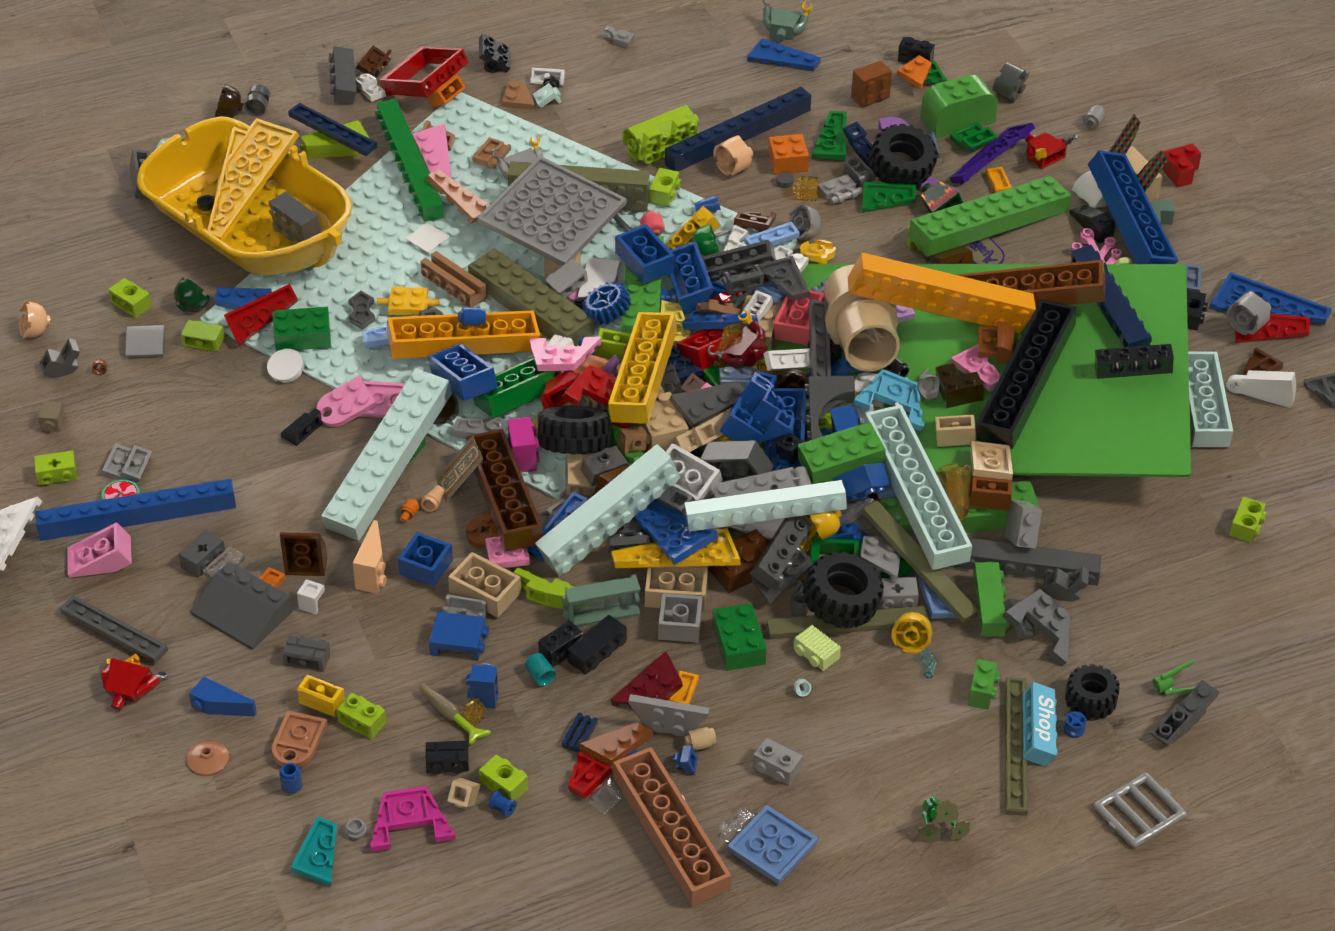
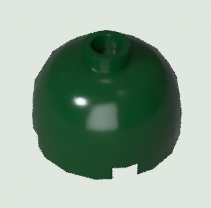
M184 277L180 279L174 288V298L178 302L176 306L184 312L186 310L198 312L211 299L208 294L206 297L202 294L204 290L189 279L185 281Z

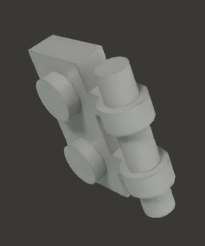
M848 174L818 184V191L826 200L829 199L831 204L843 203L844 200L857 198L858 195L863 193L861 187L856 188V183Z

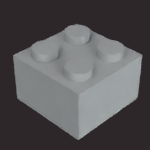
M662 593L658 640L699 643L703 596Z

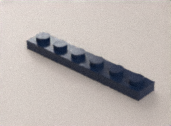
M298 103L288 111L289 117L364 156L369 155L377 148V142L301 103Z

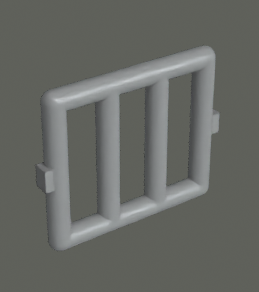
M1148 773L1141 774L1093 804V808L1108 822V828L1112 832L1116 831L1132 848L1140 846L1187 816V812L1171 797L1172 793L1167 788L1163 789ZM1146 783L1175 814L1166 818L1137 787ZM1129 792L1159 824L1150 828L1121 796ZM1114 802L1143 833L1134 838L1105 806Z

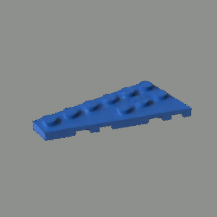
M1232 272L1229 273L1210 304V309L1227 311L1242 295L1252 291L1271 305L1270 314L1310 317V323L1325 325L1332 312V308Z

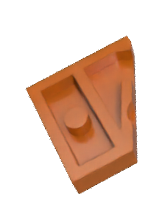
M919 55L899 68L897 75L917 88L922 89L923 83L931 70L932 62Z

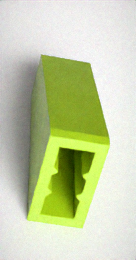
M359 120L343 124L369 138ZM320 132L301 136L302 144L299 145L301 152H306L308 160L362 155Z

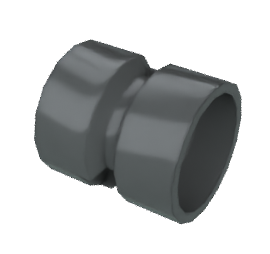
M260 84L250 87L244 104L247 113L253 116H261L265 113L270 98L268 88Z

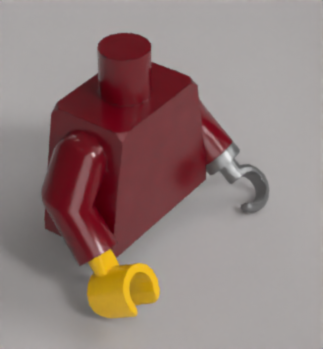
M743 310L747 314L746 318L743 319L739 315L738 317L742 323L748 324V326L743 328L724 351L719 352L717 350L715 353H711L710 349L714 346L708 347L709 355H717L720 361L733 368L752 367L758 360L764 358L763 353L768 349L764 344L766 341L764 329L755 320L752 321V316L746 310Z

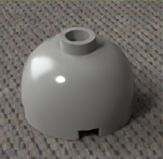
M795 206L789 213L791 217L787 223L792 222L800 232V237L796 239L809 240L815 237L821 226L819 213L810 206Z

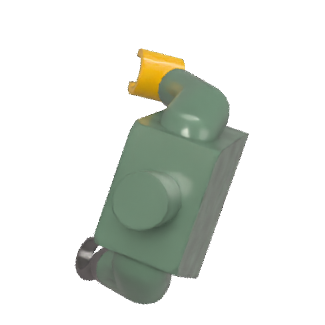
M763 0V3L766 5V7H763V24L770 31V36L774 37L778 42H782L784 39L793 40L795 35L805 30L809 18L808 14L813 10L810 3V7L805 9L806 2L802 4V14V12L772 8L770 3H766Z

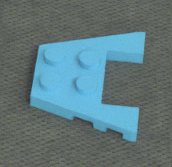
M882 369L853 401L852 405L867 411L871 406L873 398L892 406L898 402L899 405H902L904 411L909 412L908 419L913 429L922 432L924 428V422H922L923 413L919 404L921 400L917 387L918 383Z

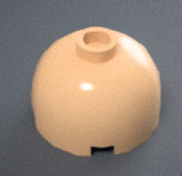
M23 302L21 304L20 311L23 314L22 317H19L20 335L23 336L22 338H37L45 332L46 326H50V316L47 315L44 307L38 303Z

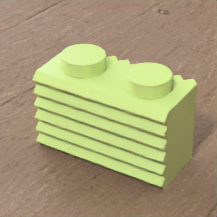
M810 625L794 638L795 652L799 656L803 655L813 667H818L822 671H825V669L830 667L831 664L833 665L840 658V645H837V643L813 625Z

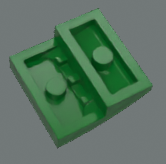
M976 122L950 133L949 139L963 149L973 150L998 139V135L989 127L983 128Z

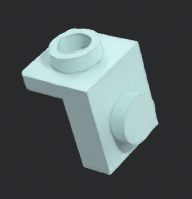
M550 83L533 94L540 108L553 99L559 104L562 102L559 97L561 96L560 91L557 87L553 88Z

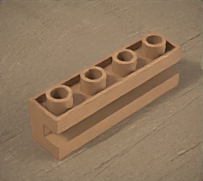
M435 251L431 254V261L426 257L420 261L423 277L428 278L436 286L441 287L449 295L454 296L468 307L472 308L487 298L485 283L439 252Z

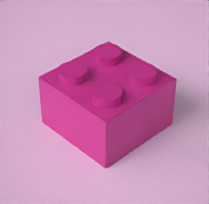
M531 417L508 419L509 445L521 473L537 471L536 463H540L539 451H536L539 449V440L534 438V436H537L536 425L531 422Z

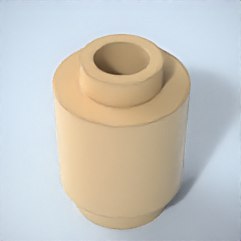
M703 727L689 730L687 735L684 736L685 745H691L694 751L710 748L717 743L713 728Z

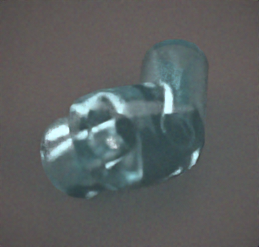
M924 649L920 652L921 660L926 666L924 676L931 679L939 663L930 650Z

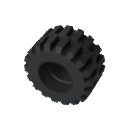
M1090 664V666L1082 665L1081 668H1075L1068 678L1065 694L1066 704L1068 707H1071L1070 711L1080 712L1088 720L1090 718L1099 720V717L1104 719L1107 717V714L1111 715L1113 709L1115 710L1120 690L1119 680H1116L1117 676L1111 674V670H1105L1103 666L1099 665L1097 667L1095 664Z

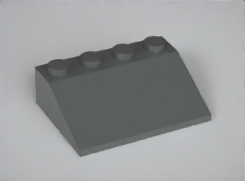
M228 561L215 573L192 609L191 614L253 650L292 613V605L289 595Z

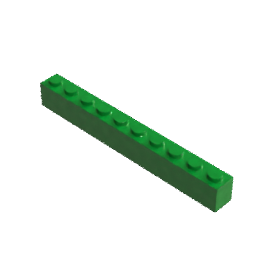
M397 100L377 102V110H375L376 120H379L380 129L384 130L385 140H388L389 149L393 151L394 161H397L398 170L402 172L404 183H407L408 193L412 194V202L414 205L416 204L418 216L421 215L424 222L444 218L443 202L438 191L427 181L430 173Z

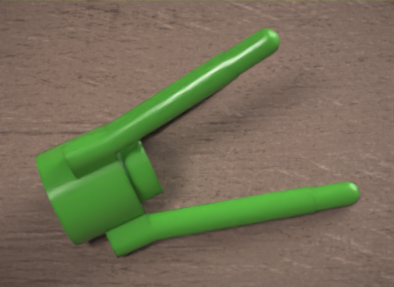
M1191 660L1168 673L1154 677L1153 686L1158 693L1164 692L1165 696L1174 693L1191 692L1194 688L1171 689L1174 686L1172 676L1194 664L1195 660Z

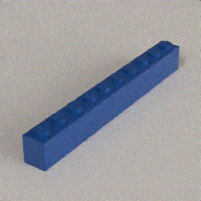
M225 479L35 511L39 538L40 541L101 531L116 522L121 527L234 509L236 508L232 480Z

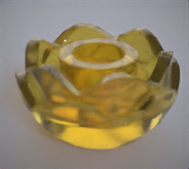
M471 698L464 706L466 719L475 724L481 723L485 718L483 712L485 706L480 702L479 698Z

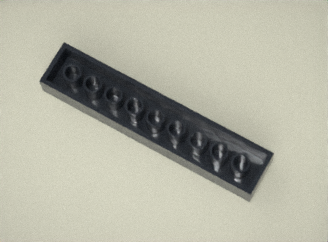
M1040 300L976 423V440L1009 445L1010 449L1014 448L1076 325V307Z

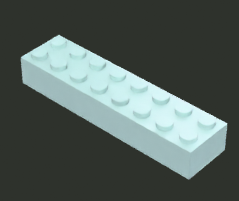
M656 444L539 539L535 544L545 562L560 577L567 573L576 563L583 560L593 549L599 547L609 536L614 535L625 523L630 522L636 514L643 511L647 505L659 498L664 491L675 485L680 479L672 458Z

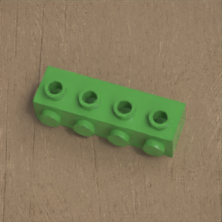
M975 562L973 578L977 609L979 610L981 637L1005 636L1006 628L1010 627V622L1002 616L1007 611L1003 603L1006 596L1005 585H1002L1004 581L1003 570H1000L999 562Z

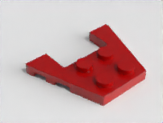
M589 364L565 391L562 398L578 405L582 394L609 407L608 403L617 377ZM612 422V424L620 428L631 426V423Z

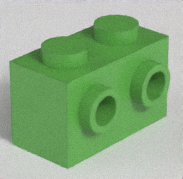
M977 659L968 706L989 710L991 699L995 700L997 687H994V683L998 684L1000 672L997 671L998 663Z

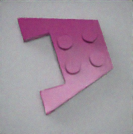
M426 786L384 792L378 812L377 824L374 828V836L370 844L371 852L391 849L388 831L433 825L436 843L455 840V832L448 825L446 817L440 812L438 804Z

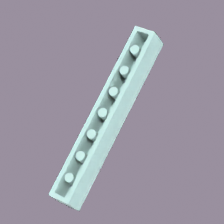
M842 480L685 502L689 532L847 509L846 492Z

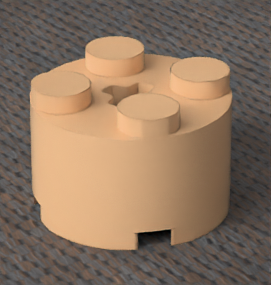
M737 135L716 145L713 155L714 157L717 156L718 162L716 164L720 171L727 176H734L750 167L753 151Z

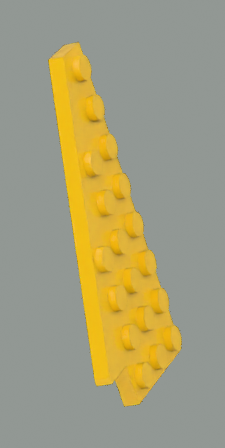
M257 118L247 131L233 127L207 231L220 240H225L288 153L289 148L298 139L299 134L297 131Z

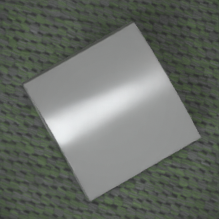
M165 326L127 327L126 359L164 357Z
M115 443L101 475L118 480L140 481L152 451L134 445L133 449Z

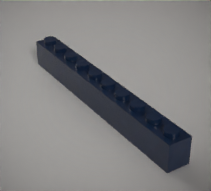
M799 87L665 148V165L669 169L679 172L713 156L715 146L732 137L739 135L743 141H746L811 111V94L803 87Z

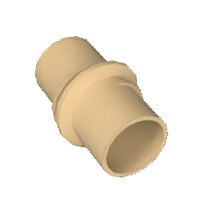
M854 265L843 266L829 276L824 286L825 300L828 302L825 316L827 333L834 344H840L847 361L852 367L868 372L881 370L892 363L900 349L899 337L896 331L898 325L896 305L849 294L847 277Z

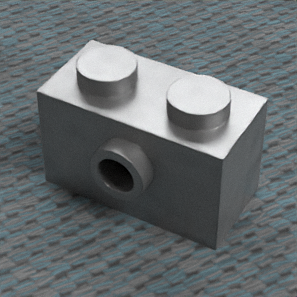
M614 446L585 456L580 470L590 485L595 486L600 474L627 466L628 462L618 447Z

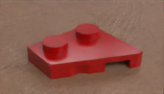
M580 751L577 755V764L573 767V775L570 777L568 788L570 792L586 799L612 773V769L605 763Z

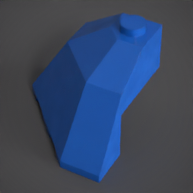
M755 372L727 415L720 432L734 441L753 440L761 443L789 433L795 420L792 415L786 413V405L781 397L775 395L773 391L775 387L772 382Z

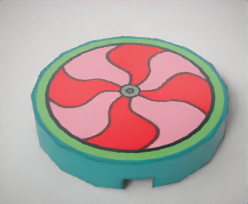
M119 479L110 482L104 487L101 499L140 494V489L133 481Z

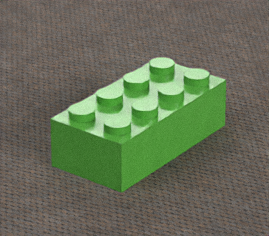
M871 422L798 444V460L803 467L808 469L811 484L831 482L833 478L864 464H885L886 449Z

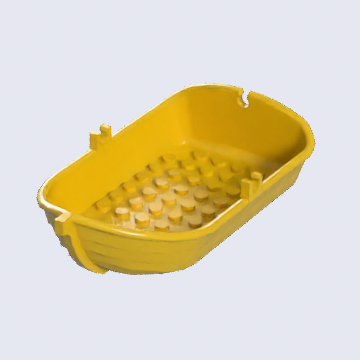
M229 117L210 118L189 126L183 130L185 139L182 142V137L176 134L162 143L142 162L137 175V184L142 194L149 198L158 210L245 271L257 275L295 273L309 266L313 268L327 264L335 256L337 246L342 243L341 237L352 212L351 199L346 190L308 165L306 152L303 151L298 154V148L294 145L289 148L290 152L288 151L224 241L207 231L212 209L208 211L200 210L197 206V199L202 195H211L215 201L232 129L236 127L247 131L250 127L241 121ZM287 192L318 215L322 232L297 244L287 240L284 235L276 232L272 226L273 220L269 213V201Z

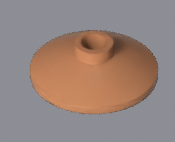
M203 741L194 745L189 750L186 758L187 765L195 774L201 776L214 775L227 766L229 752L223 744L217 741Z

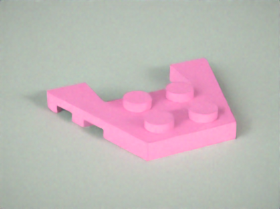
M584 337L581 346L566 345L564 347L547 346L546 338L529 339L537 371L576 370L586 360V355L592 354L595 351L594 347L596 345H601V337Z

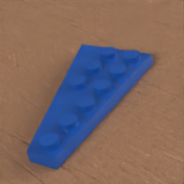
M652 501L643 511H640L633 517L674 565L718 539V532L713 529L689 532L686 516L655 501Z

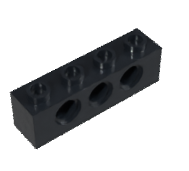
M1171 344L1095 350L1097 379L1173 373L1174 356Z

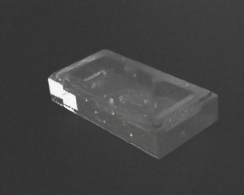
M229 546L203 570V573L212 579L215 573L228 561L239 566L245 560V555Z

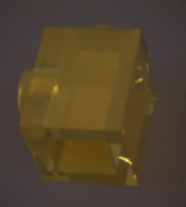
M798 176L797 183H794L793 193H797L796 200L817 201L818 177Z

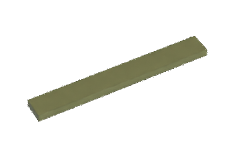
M878 501L862 509L863 515L962 623L978 614L979 610L941 569L932 570L923 549Z
M925 605L879 609L868 623H863L862 626L856 628L855 626L845 629L843 626L837 628L833 624L829 623L828 625L824 623V620L818 619L814 615L767 619L769 638L777 639L796 637L810 625L819 629L820 632L822 631L823 634L892 629L897 618L909 612L920 613L928 620L929 616Z
M1006 677L1005 679L1006 815L1027 816L1028 813L1027 760L1023 758V692L1027 689L1026 678Z

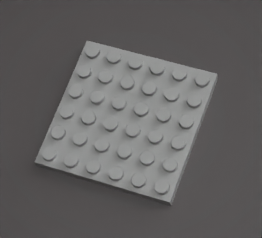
M539 156L477 217V223L563 266L571 258L574 259L627 204V199Z

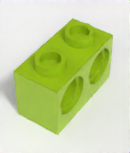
M1243 497L1232 522L1229 536L1252 543L1254 537L1260 534L1262 528L1260 523L1264 524L1267 516V512H1264L1266 504Z

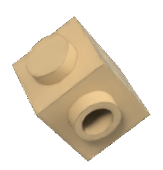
M463 778L453 780L447 801L463 809L475 805L480 784Z

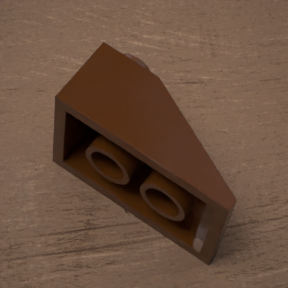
M280 532L285 575L325 576L328 558L326 544L320 533Z

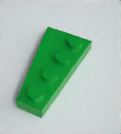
M829 112L819 140H817L815 149L812 152L811 159L846 160V136L843 128L846 127L847 112Z

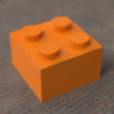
M803 134L769 137L768 154L774 175L781 172L797 173L808 171L809 154Z

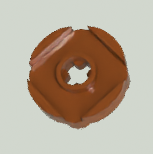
M483 513L466 524L467 541L475 548L481 549V546L486 547L485 538L499 537L490 513Z

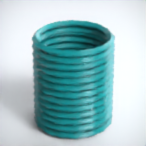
M542 653L531 655L525 662L526 670L539 686H546L555 679L556 671Z

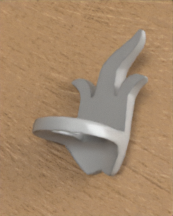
M927 368L919 377L917 387L920 395L927 401H930L938 396L940 380L936 375H928L929 369Z

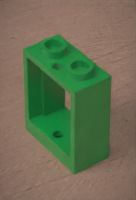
M812 538V565L815 560L819 559V554L847 552V554L852 555L853 553L859 557L861 550L859 548V540H822L821 538Z

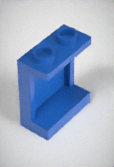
M437 612L429 641L430 655L438 656L440 649L470 652L474 654V660H479L480 653H484L485 641L483 640L488 637L489 626H486L485 617Z

